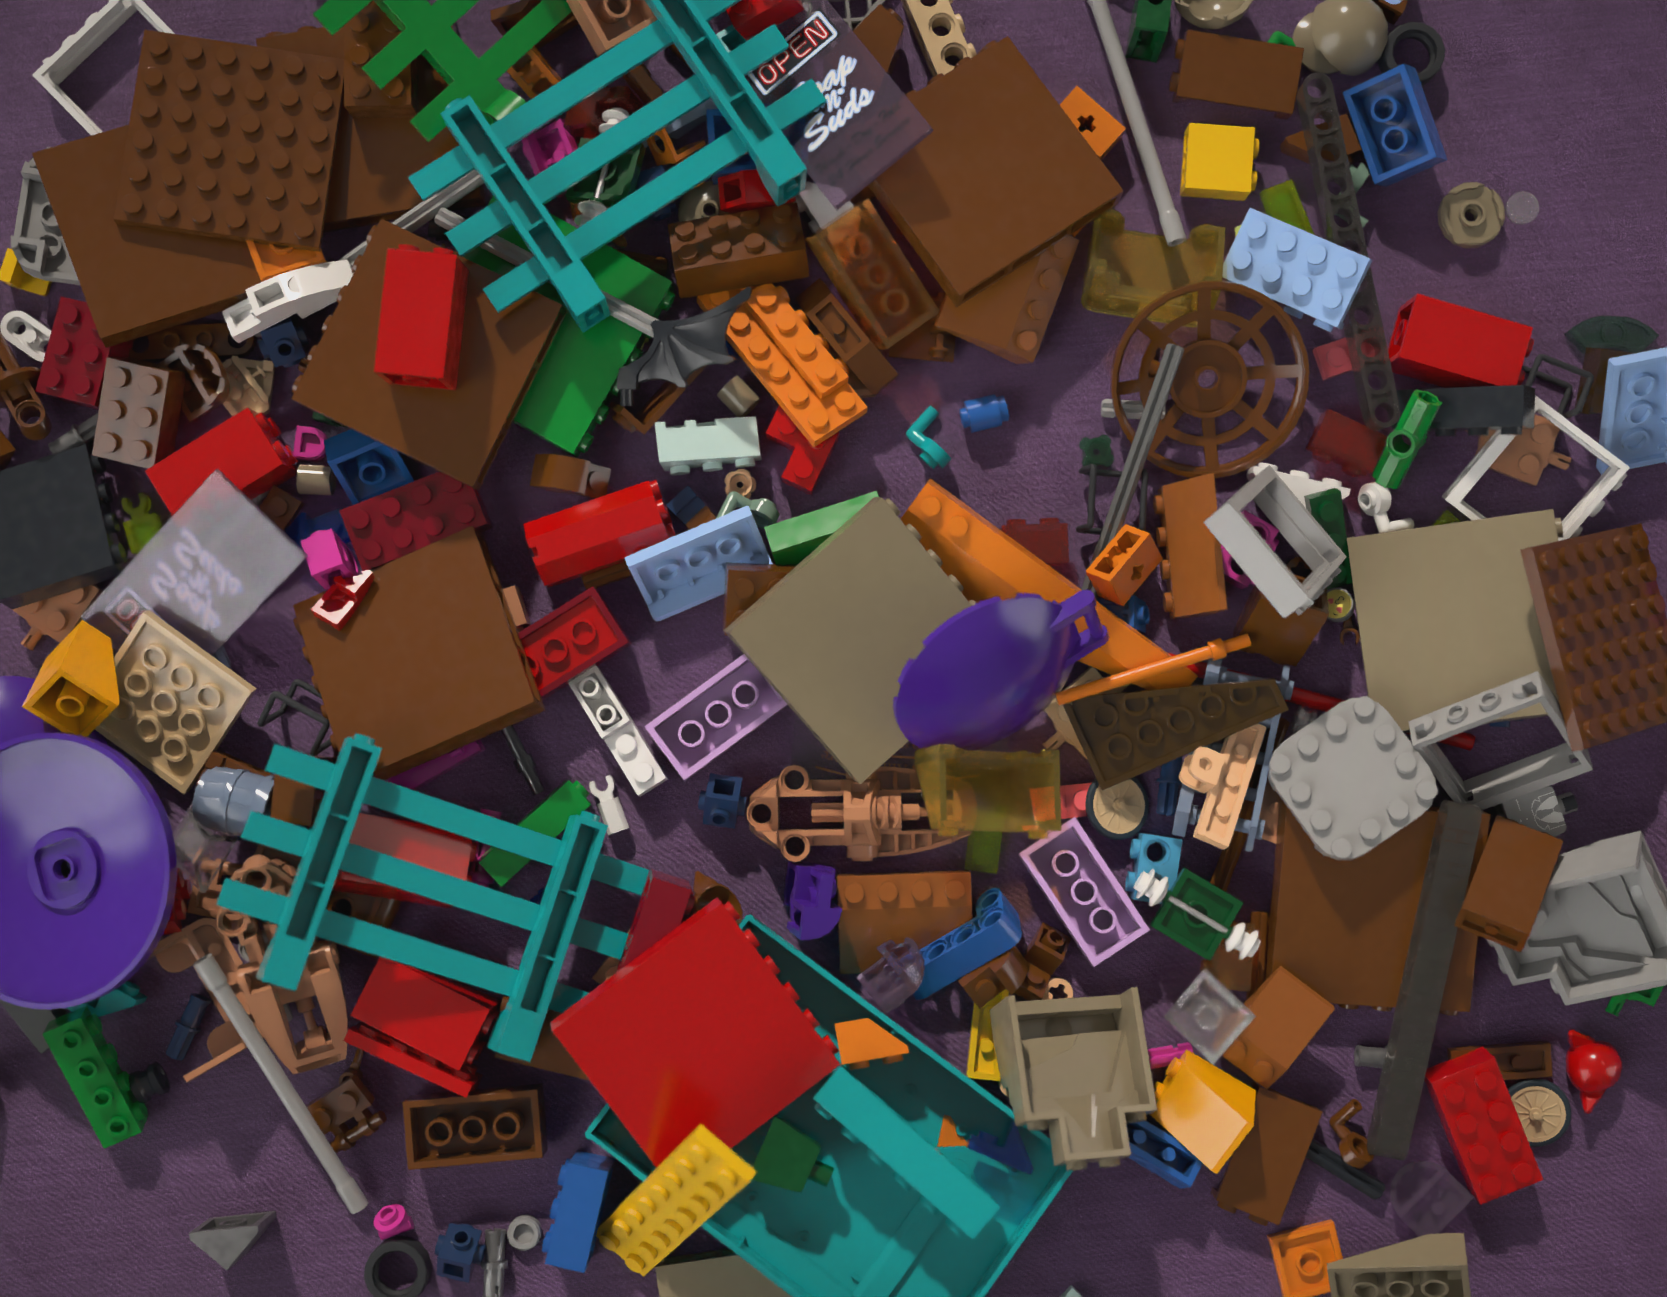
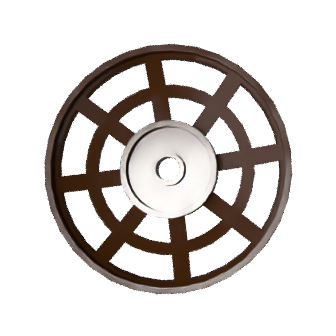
M1201 281L1186 284L1166 292L1149 303L1134 318L1124 332L1115 351L1111 368L1110 393L1113 410L1119 426L1132 444L1136 433L1127 420L1120 395L1139 392L1142 405L1145 408L1149 391L1156 377H1148L1150 364L1156 350L1160 347L1165 351L1167 344L1178 345L1168 336L1181 326L1197 321V340H1193L1182 347L1184 348V353L1169 393L1175 403L1165 414V417L1160 419L1146 459L1159 468L1180 476L1190 478L1206 474H1214V478L1230 476L1247 470L1268 458L1284 443L1295 428L1303 412L1309 390L1310 370L1308 355L1302 336L1292 319L1277 303L1263 293L1245 285L1227 281ZM1211 290L1238 293L1256 301L1263 307L1247 321L1245 318L1232 312L1211 309ZM1197 292V311L1175 318L1161 330L1147 319L1156 309L1170 300L1188 293ZM1272 316L1280 322L1288 335L1294 351L1296 364L1275 365L1270 345L1259 331ZM1211 319L1227 321L1241 329L1226 343L1222 340L1211 338ZM1139 329L1151 339V342L1148 344L1141 359L1138 379L1120 381V369L1124 353L1132 336ZM1250 338L1255 341L1260 349L1264 365L1246 367L1243 358L1238 353L1239 349ZM1213 370L1215 373L1213 384L1208 387L1200 386L1198 378L1201 372ZM1296 377V386L1291 405L1284 420L1276 429L1262 417L1272 399L1276 378ZM1265 379L1262 394L1253 409L1241 399L1247 386V380ZM1233 409L1244 418L1241 423L1232 429L1216 434L1215 417L1221 416ZM1185 412L1191 416L1201 418L1202 436L1184 433L1173 426ZM1252 427L1256 428L1267 438L1260 447L1248 455L1229 463L1219 464L1217 445L1238 438ZM1166 435L1184 444L1203 446L1205 466L1177 463L1161 456L1155 450Z

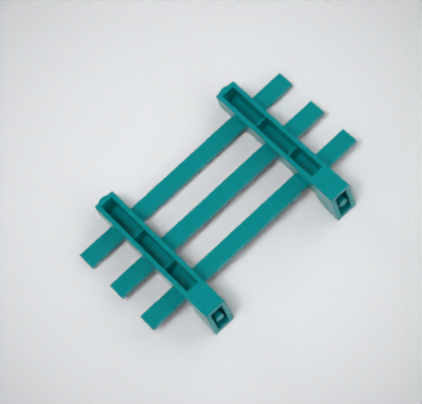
M645 0L657 18L656 21L492 125H489L470 95L464 99H455L446 106L445 111L441 115L459 146L414 173L408 179L425 202L476 169L496 201L445 233L460 257H463L511 225L515 227L534 257L483 289L498 313L550 280L582 333L587 331L611 314L606 297L581 260L747 153L755 162L758 174L765 188L778 207L806 189L807 168L782 131L827 103L826 98L813 79H810L765 108L745 78L752 71L789 49V44L775 24L728 53L708 24V21L741 0ZM674 43L695 75L530 180H526L506 149ZM710 98L713 100L732 130L566 236L563 235L544 207V204Z
M355 733L354 738H345L336 764L275 744L265 771L326 792L312 830L254 811L249 813L241 838L302 857L288 897L228 878L224 881L216 903L217 906L278 924L275 934L263 956L256 977L261 981L296 991L315 936L509 996L505 1010L499 1014L493 1025L486 1047L498 1053L531 1062L547 1010L551 1009L563 1013L589 994V992L557 983L569 943L621 959L629 935L628 933L578 917L590 880L592 879L637 895H642L649 870L599 853L608 825L600 823L601 817L596 814L581 811L580 815H570L562 840L372 777L382 748L374 746L375 739ZM362 803L553 866L540 905L349 843ZM338 870L353 873L531 931L519 969L516 970L326 910L325 907Z

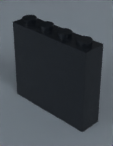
M86 444L0 471V603L12 610L126 574L124 562L127 561V555L117 536V532L120 531V525L110 506V502H113V495L103 476V473L106 472V464L103 458L93 456V450Z

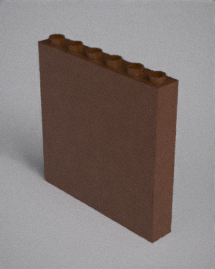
M454 23L451 28L458 35L457 26ZM314 26L300 27L297 32L291 33L274 31L267 33L265 37L256 38V44L258 47L344 59V27L333 36L324 27L316 28ZM421 54L418 56L419 112L449 86ZM343 95L323 233L378 224L381 218L388 222L395 221L423 202L408 177L459 146L447 126L431 141L427 142L410 123V120L414 117L352 118L344 106ZM483 184L447 209L455 211L485 206Z
M1008 36L998 42L996 40L989 42L973 58H963L947 74L943 75L940 73L934 76L927 86L918 92L916 90L908 92L898 103L901 108H898L894 114H891L890 118L885 116L884 123V118L882 119L884 112L879 118L878 115L883 110H885L887 115L888 111L891 112L889 107L879 110L873 119L863 126L862 124L853 126L844 137L843 152L849 160L853 159V163L855 157L857 161L864 154L865 160H862L860 164L857 162L855 169L956 308L1118 205L1124 191ZM870 127H871L872 135L870 136V133H869V134L867 135V137H865V134L861 137V134H860V133L857 134V135H856V143H857L859 140H860V142H859L857 145H855V137L853 138V140H851V137H852L856 132L864 133V132L867 131V129H868V132H869V129H870ZM891 132L893 137L889 135L888 141H884L880 148L877 149V146L882 143L880 140H883L884 136ZM881 134V137H879L876 141L878 143H875V139L878 137V135Z
M129 124L32 153L98 334L106 348L224 311L247 299L248 296L245 290L261 283L247 243L244 241L115 223L114 213Z
M381 218L378 226L374 225L368 233L366 241L368 246L363 256L359 255L352 266L353 276L348 286L344 285L341 288L337 297L338 306L333 316L329 315L326 318L322 327V333L324 334L319 344L311 348L307 357V363L309 364L304 374L299 375L292 387V393L294 394L291 399L314 412L479 490L567 311L562 304L532 291L498 313L483 289L502 276L457 255L469 270L456 391L388 384L374 372L387 248L398 249L400 244H407L419 247V251L433 252V248L443 247Z
M474 526L371 570L375 578L362 602L341 631L315 617L311 611L312 607L326 591L293 605L296 614L293 622L297 632L303 636L305 643L302 651L305 659L312 665L314 675L311 677L312 683L316 691L321 694L324 703L321 705V712L323 717L329 720L333 732L330 735L332 746L337 753H340L344 739L347 737L354 738L355 733L375 739L374 746L382 749L372 777L385 781L545 711L484 536Z
M1280 798L1269 919L1266 980L1281 965L1328 1002L1339 1004V1007L1345 1009H1359V1005L1372 1006L1374 1010L1388 1012L1392 1011V1007L1405 1008L1407 1012L1417 1014L1425 1013L1426 1009L1438 1010L1440 1014L1456 1016L1459 1014V1011L1470 1012L1478 935L1458 928L1454 924L1488 839L1490 815L1480 808L1431 805L1420 817L1364 855L1351 861L1335 860L1328 856H1323L1314 847L1315 845Z

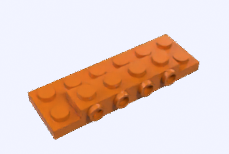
M772 283L752 286L751 299L741 305L730 320L726 332V340L806 439L815 447L865 415L868 407L848 384L849 369L847 364L840 357L834 359L828 352L829 344L821 333L814 335L808 328L810 323L806 314L801 309L794 311L789 305L790 298L787 291L781 285L775 288ZM745 288L697 296V304L706 312L728 301Z

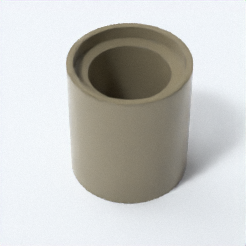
M738 375L732 378L717 394V397L737 417L748 415L761 400Z
M300 464L296 476L297 491L299 494L334 495L336 476L330 466Z

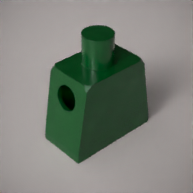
M1135 0L1125 58L1157 63L1168 33L1172 0Z
M775 1115L752 1167L756 1173L751 1180L802 1193L807 1179L827 1187L834 1168L816 1160L822 1145L780 1116Z

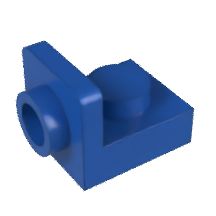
M1132 595L1124 606H1120L1104 598H1097L1100 604L1141 634L1146 633V624L1149 623L1150 612L1145 601Z

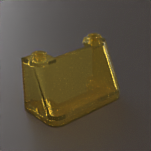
M1113 209L1108 210L1092 221L1081 304L1089 311L1135 318L1149 303L1168 291L1201 281H1222L1226 227L1209 224L1196 226L1191 230L1185 242L1176 246H1168L1165 236L1124 230L1125 218L1123 214ZM1211 290V309L1215 308L1221 290ZM1197 292L1188 293L1170 300L1156 309L1147 319L1168 324L1179 316L1197 311ZM1193 321L1183 326L1197 327V321Z
M938 744L914 751L915 768L930 827L932 830H938V836L954 837L959 836V831L1028 833V839H1048V833L1061 831L1059 750L1044 749L1041 750V753L1037 754L1027 751L962 750V748L955 747V745Z

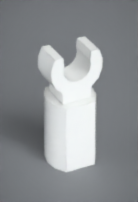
M608 775L606 776L608 788L605 791L598 790L595 781L589 782V788L591 793L600 800L597 806L603 823L608 825L607 834L611 835L629 828L619 797L615 798L613 794L615 790L614 778Z

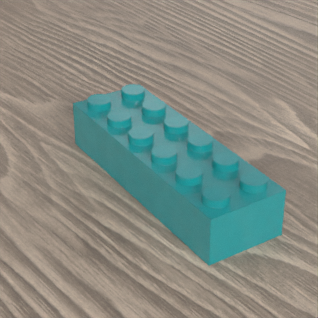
M842 1064L838 1066L814 1095L813 1099L817 1101L814 1108L828 1121L835 1117L843 1124L841 1132L854 1144L861 1140L869 1147L867 1155L880 1167L883 1168L887 1163L895 1170L893 1178L907 1191L914 1187L921 1193L919 1196L920 1202L933 1214L936 1215L940 1210L947 1216L945 1219L946 1225L960 1238L967 1234L971 1239H974L1000 1208L997 1201Z

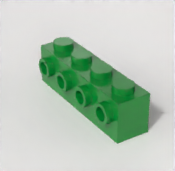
M86 1005L50 1021L42 1035L105 1149L141 1133L148 1118V1111L145 1104L140 1103L133 1095L129 1084V1074L126 1071L122 1072L117 1063L118 1055L112 1043H107L101 1033L103 1027L99 1017L96 1014H91Z

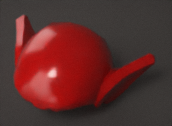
M1570 1030L1568 1032L1570 1048L1566 1054V1072L1571 1083L1579 1089L1584 1112L1591 1114L1594 1107L1602 1099L1606 1089L1614 1086L1619 1081L1623 1070L1622 1060L1615 1046L1611 1043L1596 1041L1591 1036Z

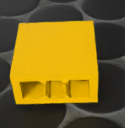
M1189 123L1184 132L1180 196L1245 201L1251 191H1255L1257 184V171H1252L1253 159H1257L1259 152V139H1254L1255 127Z

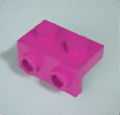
M558 119L540 131L532 133L521 140L523 143V153L528 161H530L535 176L578 149L568 121L565 119ZM567 190L558 195L557 197H561L562 195L566 194Z

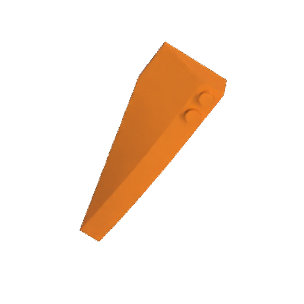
M931 478L900 519L905 526L911 524L922 537L919 542L926 551L931 549L938 555L943 562L940 568L947 576L953 575L962 584L964 590L961 593L968 601L974 600L976 603L997 596L1002 601L1015 598L1017 593H1031L1040 595L1044 600L1051 602L1054 600L1061 603L1081 591L1079 587ZM1096 601L1095 609L1101 624L1107 628L1109 640L1106 644L1079 659V662L1114 675L1172 657ZM1084 616L1074 621L1079 633L1088 629ZM1185 666L1133 682L1132 684L1147 690L1191 686L1198 675Z

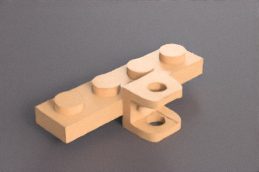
M1255 724L1225 737L1220 753L1206 747H1199L1194 750V754L1185 757L1179 774V780L1189 788L1203 794L1207 792L1193 837L1223 850L1229 847L1267 727Z

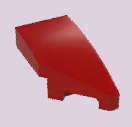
M370 570L362 571V575L343 578L342 575L333 577L335 584L331 585L311 609L314 616L341 631L362 602L375 578Z

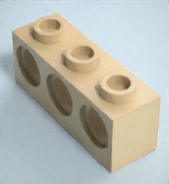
M901 0L932 77L940 73L945 75L954 69L955 66H951L945 61V58L948 56H957L962 60L965 57L973 58L977 55L973 44L966 43L963 36L966 30L962 17L959 13L954 14L950 5L953 3V0H935L937 3L931 7L924 6L920 0ZM937 26H943L949 33L945 36H938L933 32V29Z

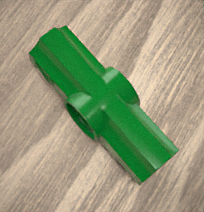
M1418 389L1413 392L1395 430L1387 437L1386 448L1372 474V477H1374L1379 485L1393 489L1400 487L1418 450L1425 444L1427 432L1442 405V402L1439 401L1436 395ZM1402 434L1410 439L1411 446L1403 441Z

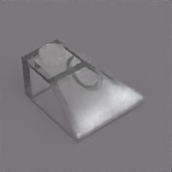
M192 802L173 833L177 868H181L183 875L201 893H206L239 838L236 835H224L222 832L201 826L193 818Z
M1204 969L1164 1016L1213 1065L1256 1017L1250 1009L1207 969Z

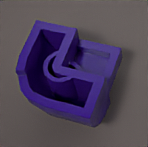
M788 860L783 905L790 906L791 922L788 921L787 928L790 933L800 940L819 939L831 932L839 922L842 908L832 902L837 887L835 880L836 869L830 866Z

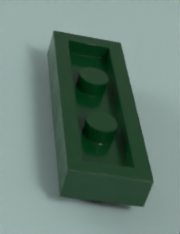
M1332 488L1304 496L1306 509L1346 555L1345 560L1339 565L1341 572L1332 579L1333 582L1327 586V590L1352 584L1341 491L1337 488Z

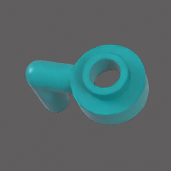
M930 405L907 430L906 436L922 450L919 457L928 466L934 469L938 465L943 469L952 458L936 442L922 434L939 415Z

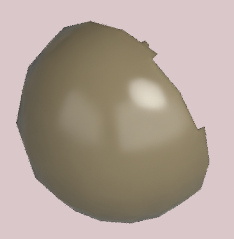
M1174 0L1175 7L1182 17L1198 27L1209 30L1222 29L1240 20L1253 2V0Z
M1325 0L1315 7L1311 18V36L1316 50H1320L1330 64L1339 69L1341 74L1355 76L1366 73L1380 60L1388 40V23L1382 9L1372 0Z

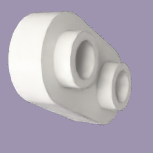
M11 311L6 314L0 325L3 337L33 359L43 363L45 356L44 347L49 342L52 330L23 311ZM25 324V332L18 334L19 326Z

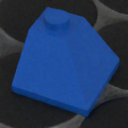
M352 429L324 440L327 462L353 505L415 481L398 451Z

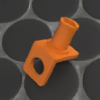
M666 128L646 139L657 166L670 163L677 165L693 155L696 150L706 145L705 140L687 144L675 151ZM655 135L659 136L663 141L664 151L660 150L656 145Z

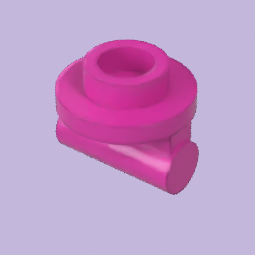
M399 1204L383 1207L374 1218V1227L381 1240L414 1229L411 1216H408L404 1207Z

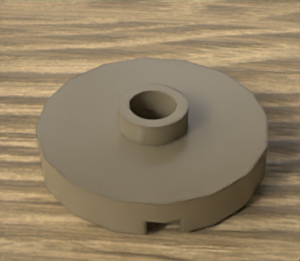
M1478 182L1462 183L1452 188L1441 200L1437 212L1438 226L1444 237L1452 244L1463 248H1479L1492 241L1503 226L1505 220L1504 204L1499 194L1493 189L1490 190L1485 187L1484 184ZM1465 212L1472 213L1474 221H1468L1465 217Z

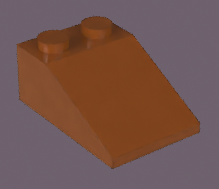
M1280 965L1219 1027L1213 1049L1265 1089H1268L1288 1070L1334 1011L1335 1006Z

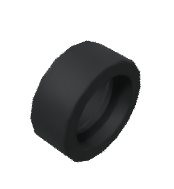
M1408 22L1399 25L1388 35V40L1378 65L1381 74L1397 67L1398 65L1393 57L1395 45L1405 38L1415 39L1427 48L1430 56L1427 68L1417 73L1421 85L1424 86L1439 72L1445 59V46L1441 36L1434 28L1420 22Z
M396 1236L385 1240L370 1254L365 1264L364 1280L368 1291L373 1297H417L424 1290L431 1277L432 1263L428 1251L420 1242L410 1237ZM402 1251L409 1254L416 1262L418 1268L417 1277L409 1288L393 1290L387 1287L380 1279L379 1264L388 1253Z

